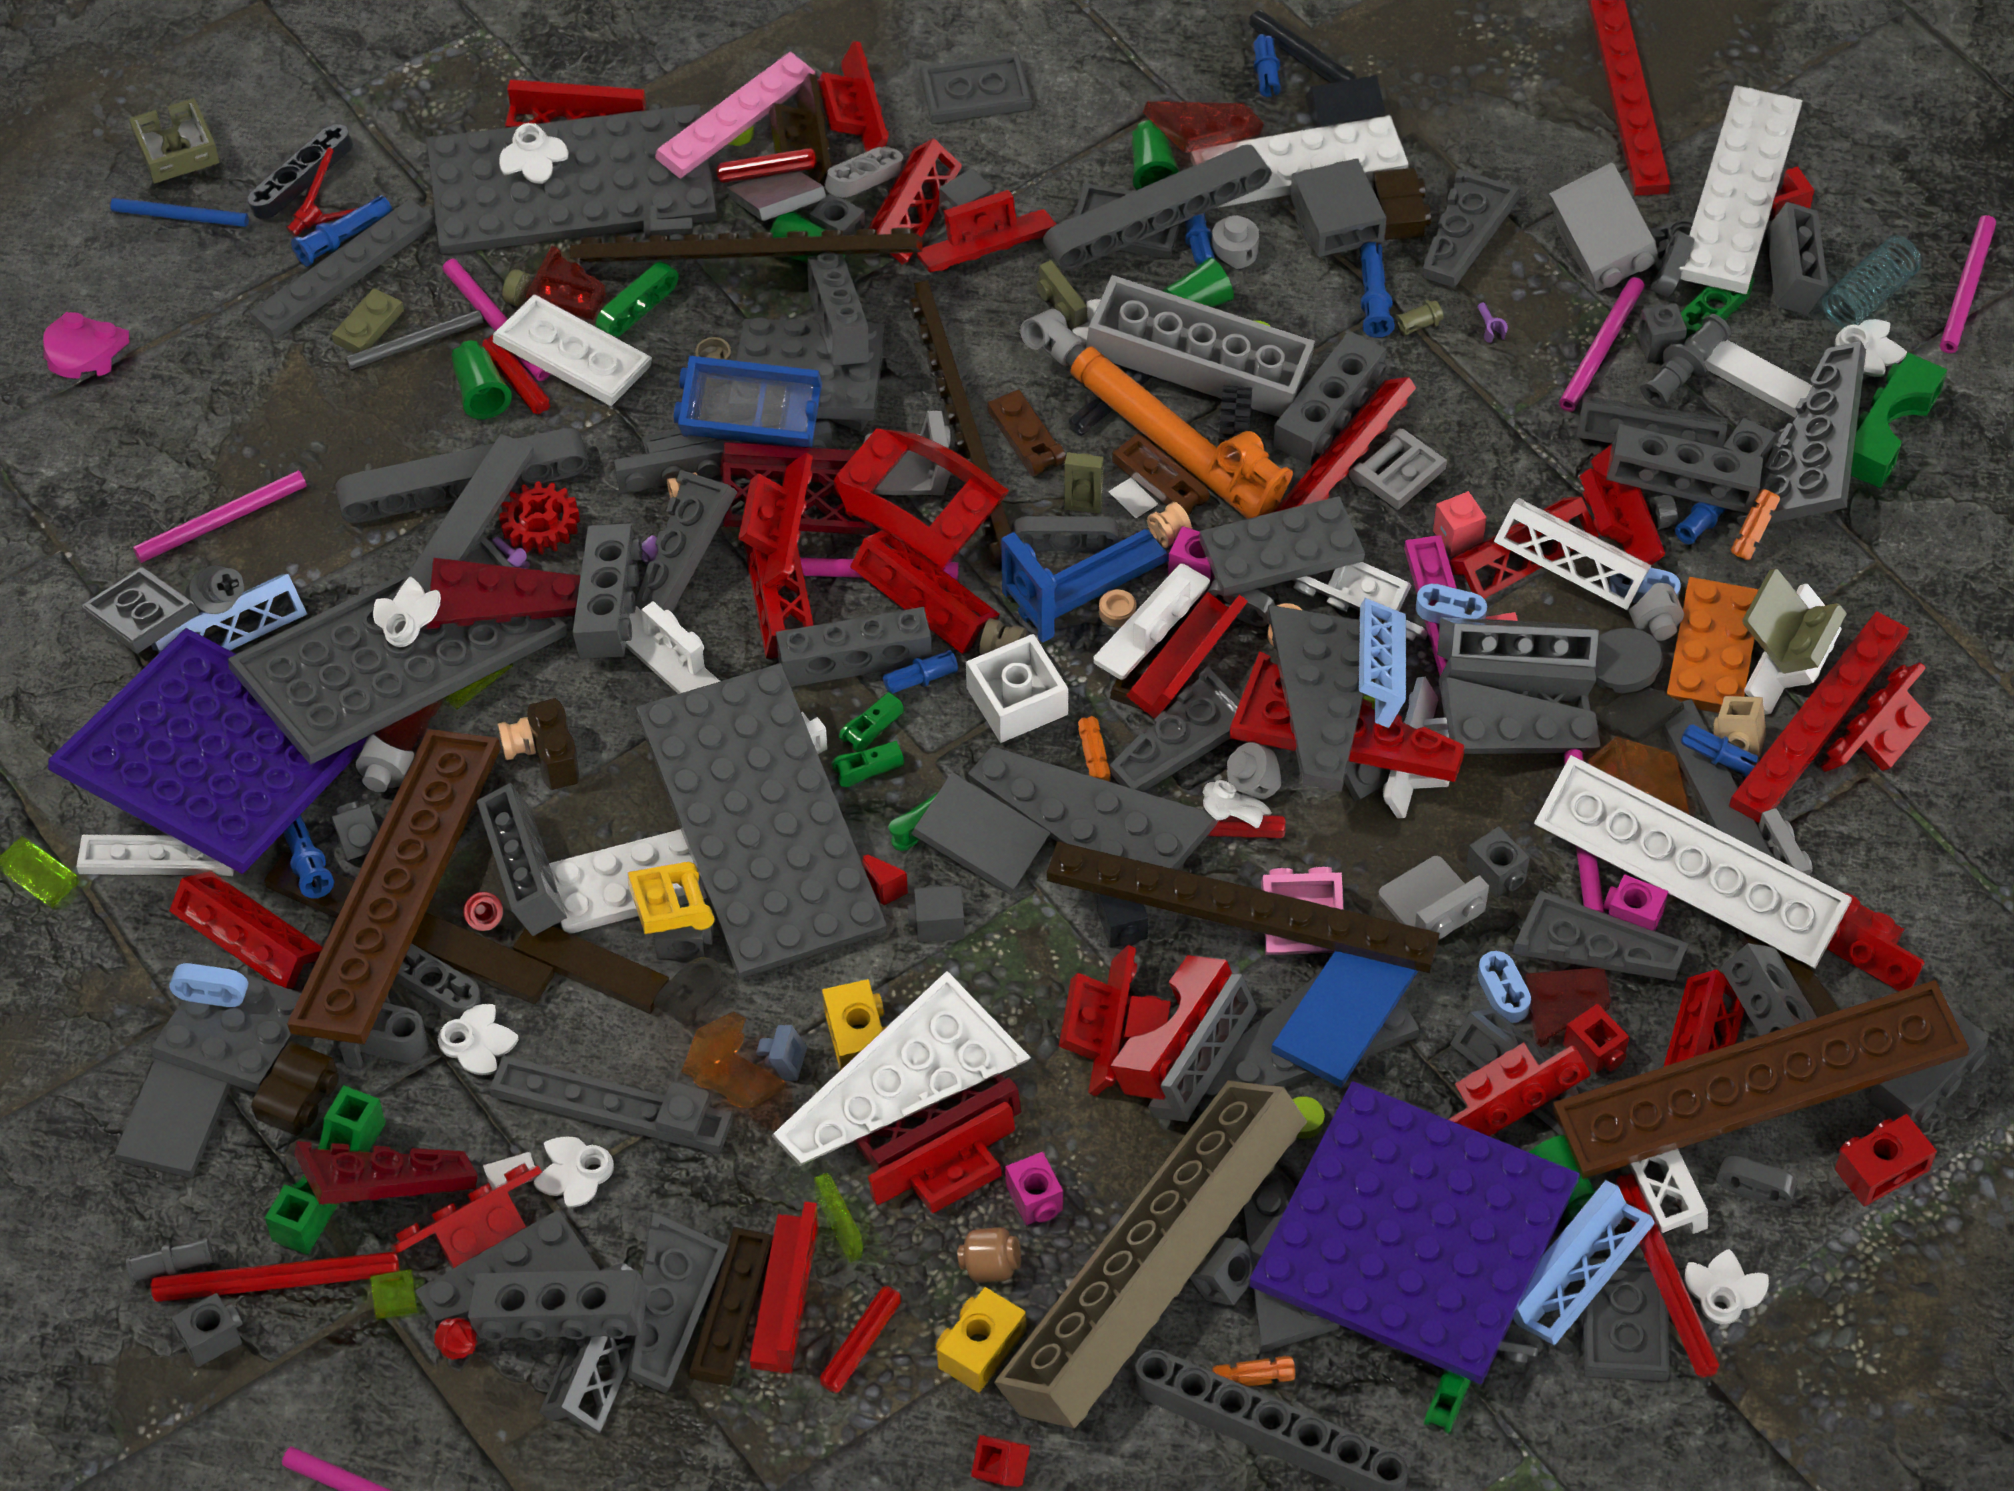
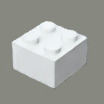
M1034 634L966 661L967 690L1000 743L1068 715V687Z

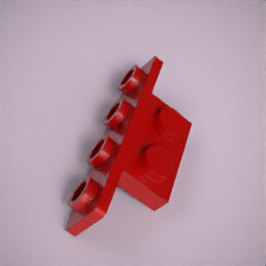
M853 41L841 62L844 76L822 72L817 83L821 90V98L830 130L860 135L865 151L868 152L877 147H885L889 134L885 128L881 106L878 104L874 90V81L871 79L867 65V57L864 55L861 42Z
M1005 190L944 210L948 240L922 248V252H917V257L928 272L942 271L949 266L967 260H976L983 255L998 250L1010 249L1022 242L1043 238L1046 232L1054 227L1056 223L1044 209L1016 217L1013 195L1009 190Z
M1611 444L1592 458L1591 463L1594 469L1589 468L1579 476L1584 487L1583 497L1592 508L1595 516L1593 520L1594 526L1603 537L1614 539L1623 545L1626 553L1649 565H1653L1665 556V551L1641 489L1606 480Z
M804 453L786 467L783 486L761 474H757L750 479L738 539L768 555L763 585L769 588L782 579H787L795 566V561L793 560L794 550L801 535L799 525L801 515L805 511L807 504L805 500L806 489L812 478V471L810 469L813 456L808 453Z
M1921 662L1910 667L1901 665L1888 676L1887 680L1890 683L1885 689L1879 690L1868 700L1867 704L1870 707L1866 712L1859 714L1851 720L1846 727L1849 732L1828 747L1826 750L1828 757L1820 765L1824 772L1845 765L1860 747L1881 771L1889 769L1894 765L1931 720L1930 716L1907 691L1926 669Z
M1844 893L1852 897V901L1826 949L1898 991L1912 988L1925 962L1923 959L1896 945L1905 929L1896 925L1890 916L1881 912H1874L1861 905L1855 896Z
M1127 945L1112 959L1107 984L1081 973H1077L1070 981L1059 1047L1094 1060L1088 1093L1094 1096L1100 1094L1108 1086L1111 1087L1117 1080L1110 1065L1117 1057L1118 1051L1124 1043L1125 1030L1122 1028L1124 1017L1130 1007L1131 996H1128L1129 987L1137 971V963L1134 962L1136 947Z
M1522 1043L1455 1083L1468 1108L1448 1120L1490 1137L1590 1077L1591 1072L1575 1046L1568 1047L1538 1065L1525 1043Z
M1003 1102L994 1108H989L963 1125L950 1129L941 1137L924 1146L915 1148L906 1156L889 1165L880 1167L876 1172L868 1176L872 1200L876 1205H881L906 1190L913 1188L933 1214L1001 1177V1166L986 1147L1015 1131L1012 1107L1008 1102Z
M523 1163L503 1174L506 1182L492 1188L490 1183H487L467 1194L471 1201L465 1205L456 1208L454 1203H451L431 1215L435 1221L420 1229L418 1223H415L395 1234L398 1242L390 1246L391 1250L399 1253L434 1234L453 1269L521 1231L526 1226L508 1192L541 1174L542 1171L539 1165L528 1169L527 1165Z

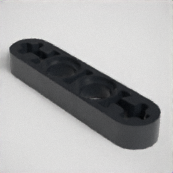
M340 124L326 127L252 190L247 199L253 215L259 219L274 217L313 183L327 148H332L333 154L326 171L344 157L353 146L347 127ZM318 159L315 162L307 163L311 160ZM295 179L294 181H292V182H290V183L283 184L284 182H286V181H288V180Z

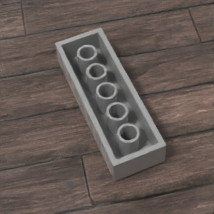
M1114 275L1111 276L1089 325L1086 348L1093 346L1104 355V358H1108L1115 364L1221 399L1223 385L1252 387L1251 408L1279 418L1301 390L1310 368L1315 345L1313 340Z

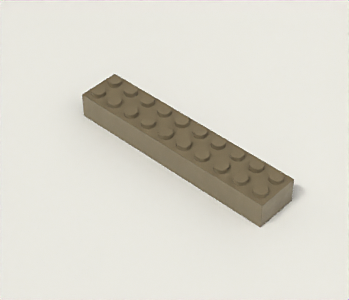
M1236 1081L1226 1082L994 1381L1019 1416L1076 1428L1079 1422L1087 1416L1091 1406L1101 1393L1109 1387L1113 1377L1126 1360L1134 1354L1136 1347L1148 1331L1159 1321L1160 1315L1173 1298L1181 1292L1183 1285L1195 1269L1205 1260L1206 1255L1220 1236L1228 1230L1229 1224L1242 1207L1250 1201L1252 1194L1264 1178L1272 1172L1274 1165L1286 1149L1294 1143L1297 1135L1307 1123V1120L1284 1087Z

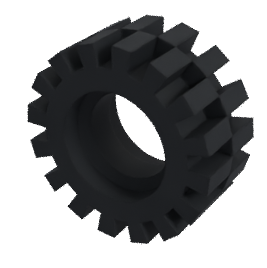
M1223 385L1219 445L1244 431H1249L1252 387Z

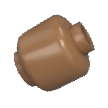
M1004 1227L970 1231L966 1236L964 1245L958 1247L960 1269L967 1270L969 1277L975 1283L1010 1279L1015 1269H1019L1021 1266V1247L1018 1238L1011 1236L1010 1232Z

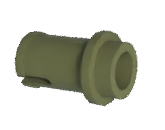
M1425 300L1422 306L1396 315V324L1400 333L1403 336H1407L1429 325L1432 327L1438 326L1439 321L1443 320V312L1436 300L1432 302Z

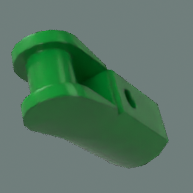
M887 692L865 712L848 722L841 729L839 739L853 744L855 752L864 751L883 730L904 713L902 702L893 694Z
M896 740L865 751L840 755L832 761L831 766L835 772H839L838 782L840 786L850 787L869 777L903 767L904 758Z
M938 792L910 810V812L893 819L889 823L888 827L892 835L891 842L894 849L899 851L908 850L920 840L912 835V832Z
M1444 1369L1427 1411L1424 1425L1429 1427L1430 1423L1441 1426L1445 1428L1444 1433L1450 1434L1471 1380ZM1440 1402L1453 1408L1449 1412L1438 1408V1403Z

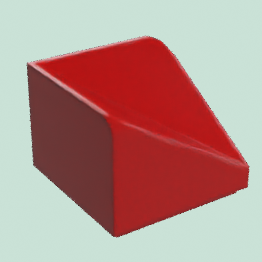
M871 855L863 856L862 865L875 897L880 904L884 906L908 894L907 874L905 871Z
M979 1435L971 1477L1001 1485L1021 1487L1024 1481L1031 1445L998 1437Z

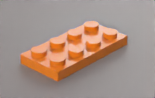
M1689 577L1683 605L1684 618L1679 626L1665 703L1674 704L1692 699L1697 709L1719 713L1724 696L1744 697L1755 638L1744 626L1742 620L1759 589Z

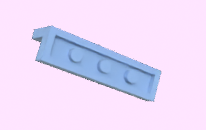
M281 574L244 591L232 608L226 612L208 614L201 611L197 616L151 646L153 650H157L160 653L185 628L204 636L206 628L215 625L228 630L221 646L230 651L307 615V612L289 574ZM287 591L296 611L283 617L270 613L269 609L273 598ZM266 601L263 610L254 607V606H256V605H258V604H260V603ZM247 609L261 614L257 628L249 633L235 628L239 614ZM232 617L230 625L220 623L221 621ZM266 617L276 619L264 625ZM233 632L243 635L230 641Z
M1365 598L1360 605L1359 692L1375 698V723L1389 728L1406 700V614ZM1376 617L1385 620L1384 624H1382Z
M1605 1180L1543 1255L1513 1319L1516 1325L1555 1345L1655 1224L1652 1216L1627 1204L1619 1187ZM1624 1217L1637 1223L1630 1232L1615 1235L1614 1229ZM1610 1248L1611 1255L1605 1262L1590 1266L1589 1259L1595 1252ZM1585 1279L1586 1285L1580 1293L1565 1296L1564 1289L1570 1282ZM1560 1309L1561 1316L1550 1329L1538 1323L1544 1313Z

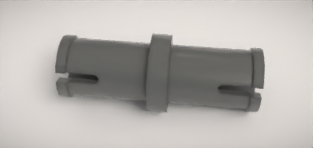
M208 1237L174 1247L171 1243L162 1245V1250L126 1258V1267L132 1284L164 1274H168V1276L178 1275L180 1270L214 1263L213 1250Z

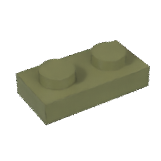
M1049 260L1039 265L1037 289L1044 301L1048 300L1054 309L1062 313L1072 332L1076 327L1087 323V305L1053 261Z
M373 288L332 333L333 343L353 353L371 348L403 313L402 301Z
M1067 452L1065 460L1064 509L1101 514L1104 457L1092 456L1086 453Z

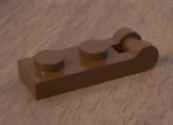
M1019 389L987 402L988 413L1031 476L1034 477L1043 473L1044 468L1053 465L1057 467L1065 464L1066 455L1062 446L1059 443L1056 444Z
M1139 433L1112 452L1113 463L1166 505L1176 502L1182 506L1187 515H1190L1195 505L1201 506L1210 499L1207 488ZM1182 489V490H1184L1187 494L1184 495V496H1181V495L1178 493V491Z

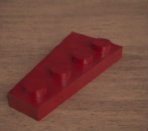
M433 558L430 591H439L441 601L435 617L426 624V629L439 628L440 624L457 623L458 626L474 625V621L495 619L496 623L509 622L512 617L529 616L530 619L574 616L581 575Z
M297 1141L294 1153L320 1205L475 1189L478 1178L465 1151L412 1148L410 1154H400L387 1146H373L372 1152L349 1151V1144L335 1143L331 1144V1150L312 1149L311 1142Z

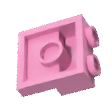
M1330 867L1308 869L1309 874H1293V869L1277 868L1269 870V875H1263L1261 890L1343 909L1342 872L1332 873V868ZM1265 934L1266 955L1335 952L1334 950Z

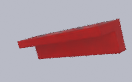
M510 79L507 89L510 108L505 128L517 127L527 123H549L555 117H566L568 120L647 111L645 89ZM517 114H530L535 117L529 122H516Z
M934 138L913 149L868 229H876L878 234H891V229L911 228L912 233H916L922 238L939 208V188L955 179L963 165ZM937 158L949 168L945 176H938L935 165ZM922 183H930L933 194L932 200H924ZM909 207L917 208L920 220L918 224L910 223ZM913 253L890 254L903 265L909 261Z
M1582 497L1563 498L1543 509L1567 523L1578 515L1584 531L1599 537ZM1521 522L1511 526L1506 535V538L1518 544L1532 540L1528 526ZM1535 530L1537 537L1539 538L1540 535H1542L1543 533ZM1497 534L1449 560L1452 574L1464 575L1471 592L1480 595L1483 599L1539 570L1542 566L1524 557L1522 567L1519 570L1515 571L1507 568L1506 564L1511 550L1494 542ZM1554 540L1551 552L1543 555L1545 558L1555 561L1564 556L1565 553L1562 544ZM1534 545L1526 547L1529 550L1537 553L1535 551L1536 549ZM1499 558L1498 564L1493 562ZM1486 565L1496 569L1492 584L1483 589L1475 571ZM1504 573L1509 574L1508 576L1502 578Z
M884 530L864 538L850 568L903 609L924 607L929 629L963 654L971 649L980 630L984 629L989 618L998 619L1000 613L945 571L941 572L937 569V565L923 554H917Z
M743 542L766 659L778 658L776 632L790 630L785 629L784 620L789 615L802 622L804 627L814 625L798 545L796 544L793 560L795 561V566L791 575L769 588L763 585L768 555ZM784 585L797 593V598L792 603L778 595V591Z
M1207 592L1131 688L1126 697L1155 719L1175 697L1248 601L1239 594L1232 604L1227 607L1211 593Z
M212 871L181 878L169 912L274 984L288 989L295 987L303 965L317 961L323 949L321 945Z
M1718 969L1687 979L1663 1067L1736 1043L1744 1007L1726 976ZM1723 993L1733 999L1728 1014L1722 999ZM1716 1022L1722 1035L1720 1046H1718L1713 1031Z
M804 1201L802 1217L777 1215L751 1351V1369L792 1374L819 1229L817 1203Z

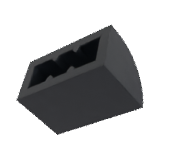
M1377 75L1313 86L1305 96L1309 114L1316 127L1373 118L1386 114Z

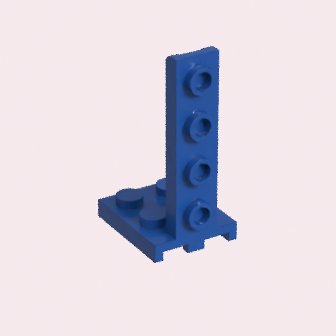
M1144 529L1053 575L1048 568L1043 569L1038 563L1032 547L1028 543L1023 544L1016 533L1013 532L1001 538L1002 593L1005 597L1011 595L1020 606L1018 608L1019 615L1025 622L1030 620L1038 629V639L1043 643L1054 637L1055 618L1169 561V554L1162 548L1149 529Z

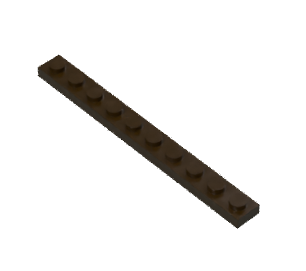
M911 228L891 229V234H878L876 229L856 230V235L843 236V231L824 230L822 231V236L808 237V232L790 231L787 232V237L774 238L773 233L756 232L752 233L751 239H739V234L722 233L718 234V240H705L704 235L689 234L683 236V241H670V236L655 235L649 236V242H636L635 237L623 236L615 237V243H602L601 238H581V244H570V258L578 263L818 256L825 252L843 253V255L922 252V238L918 234L912 233Z
M927 280L914 283L915 298L909 299L911 314L914 320H920L921 324L918 325V333L922 346L928 345L929 347L927 361L930 371H936L938 375L935 378L939 399H946L947 404L944 405V412L948 426L954 425L956 430L953 432L956 452H963L965 459L993 478L929 282ZM1000 502L981 525L984 536L990 535L992 543H989L991 559L994 565H1000L1002 571L1001 538L1011 534V530Z
M1058 841L1047 870L1048 882L1426 973L1431 971L1440 937L1439 932Z

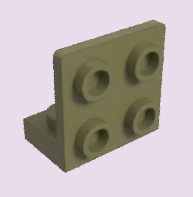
M1772 569L1766 575L1742 622L1782 673L1786 674L1818 668L1847 613L1839 603L1815 606L1809 609L1780 571Z

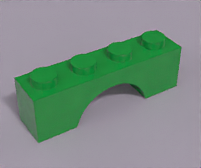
M1909 352L1900 365L1897 363L1893 364L1886 379L1887 386L1877 389L1871 402V407L1873 408L1870 412L1863 411L1857 422L1851 476L1881 489L1897 463L1902 441L1890 429L1889 423L1899 417L1908 415L1927 416L1942 392L1948 369Z
M343 1085L324 1117L323 1132L318 1149L331 1150V1144L335 1143L349 1144V1151L369 1152L386 1124L380 1099ZM305 1175L293 1185L288 1186L284 1184L265 1216L272 1242L309 1255L338 1204L320 1205Z

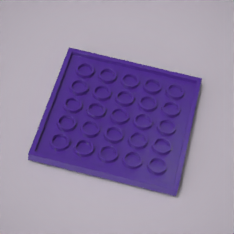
M185 628L48 759V770L235 871L244 874L362 751L363 745L369 736L310 765L229 669L228 658L236 654Z
M1352 1081L1250 1277L1249 1287L1482 1385L1575 1190L1580 1173Z

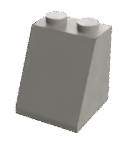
M1613 162L1549 193L1558 234L1596 293L1607 287H1613L1621 280L1637 272L1645 271L1653 264L1659 262L1655 240Z

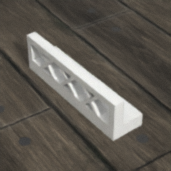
M1520 498L1513 503L1494 540L1495 543L1626 610L1629 608L1651 567L1648 563ZM1514 519L1528 526L1532 537L1531 541L1518 544L1506 538ZM1535 530L1546 536L1538 538ZM1551 539L1560 542L1566 557L1555 561L1545 558L1540 543ZM1534 545L1537 553L1526 547ZM1569 547L1580 553L1571 555ZM1584 556L1595 560L1599 574L1588 578L1578 575L1573 560ZM1568 562L1570 570L1559 564ZM1602 564L1613 570L1604 572ZM1621 573L1634 580L1625 598L1611 592L1606 577ZM1601 579L1603 587L1593 581Z
M1678 1149L1644 1159L1641 1163L1638 1161L1629 1164L1661 1233L1688 1224L1692 1234L1708 1229V1210ZM1649 1160L1659 1163L1665 1176L1663 1183L1646 1177L1644 1170ZM1653 1190L1659 1191L1657 1198ZM1665 1194L1676 1198L1682 1211L1681 1213L1665 1217L1660 1207Z

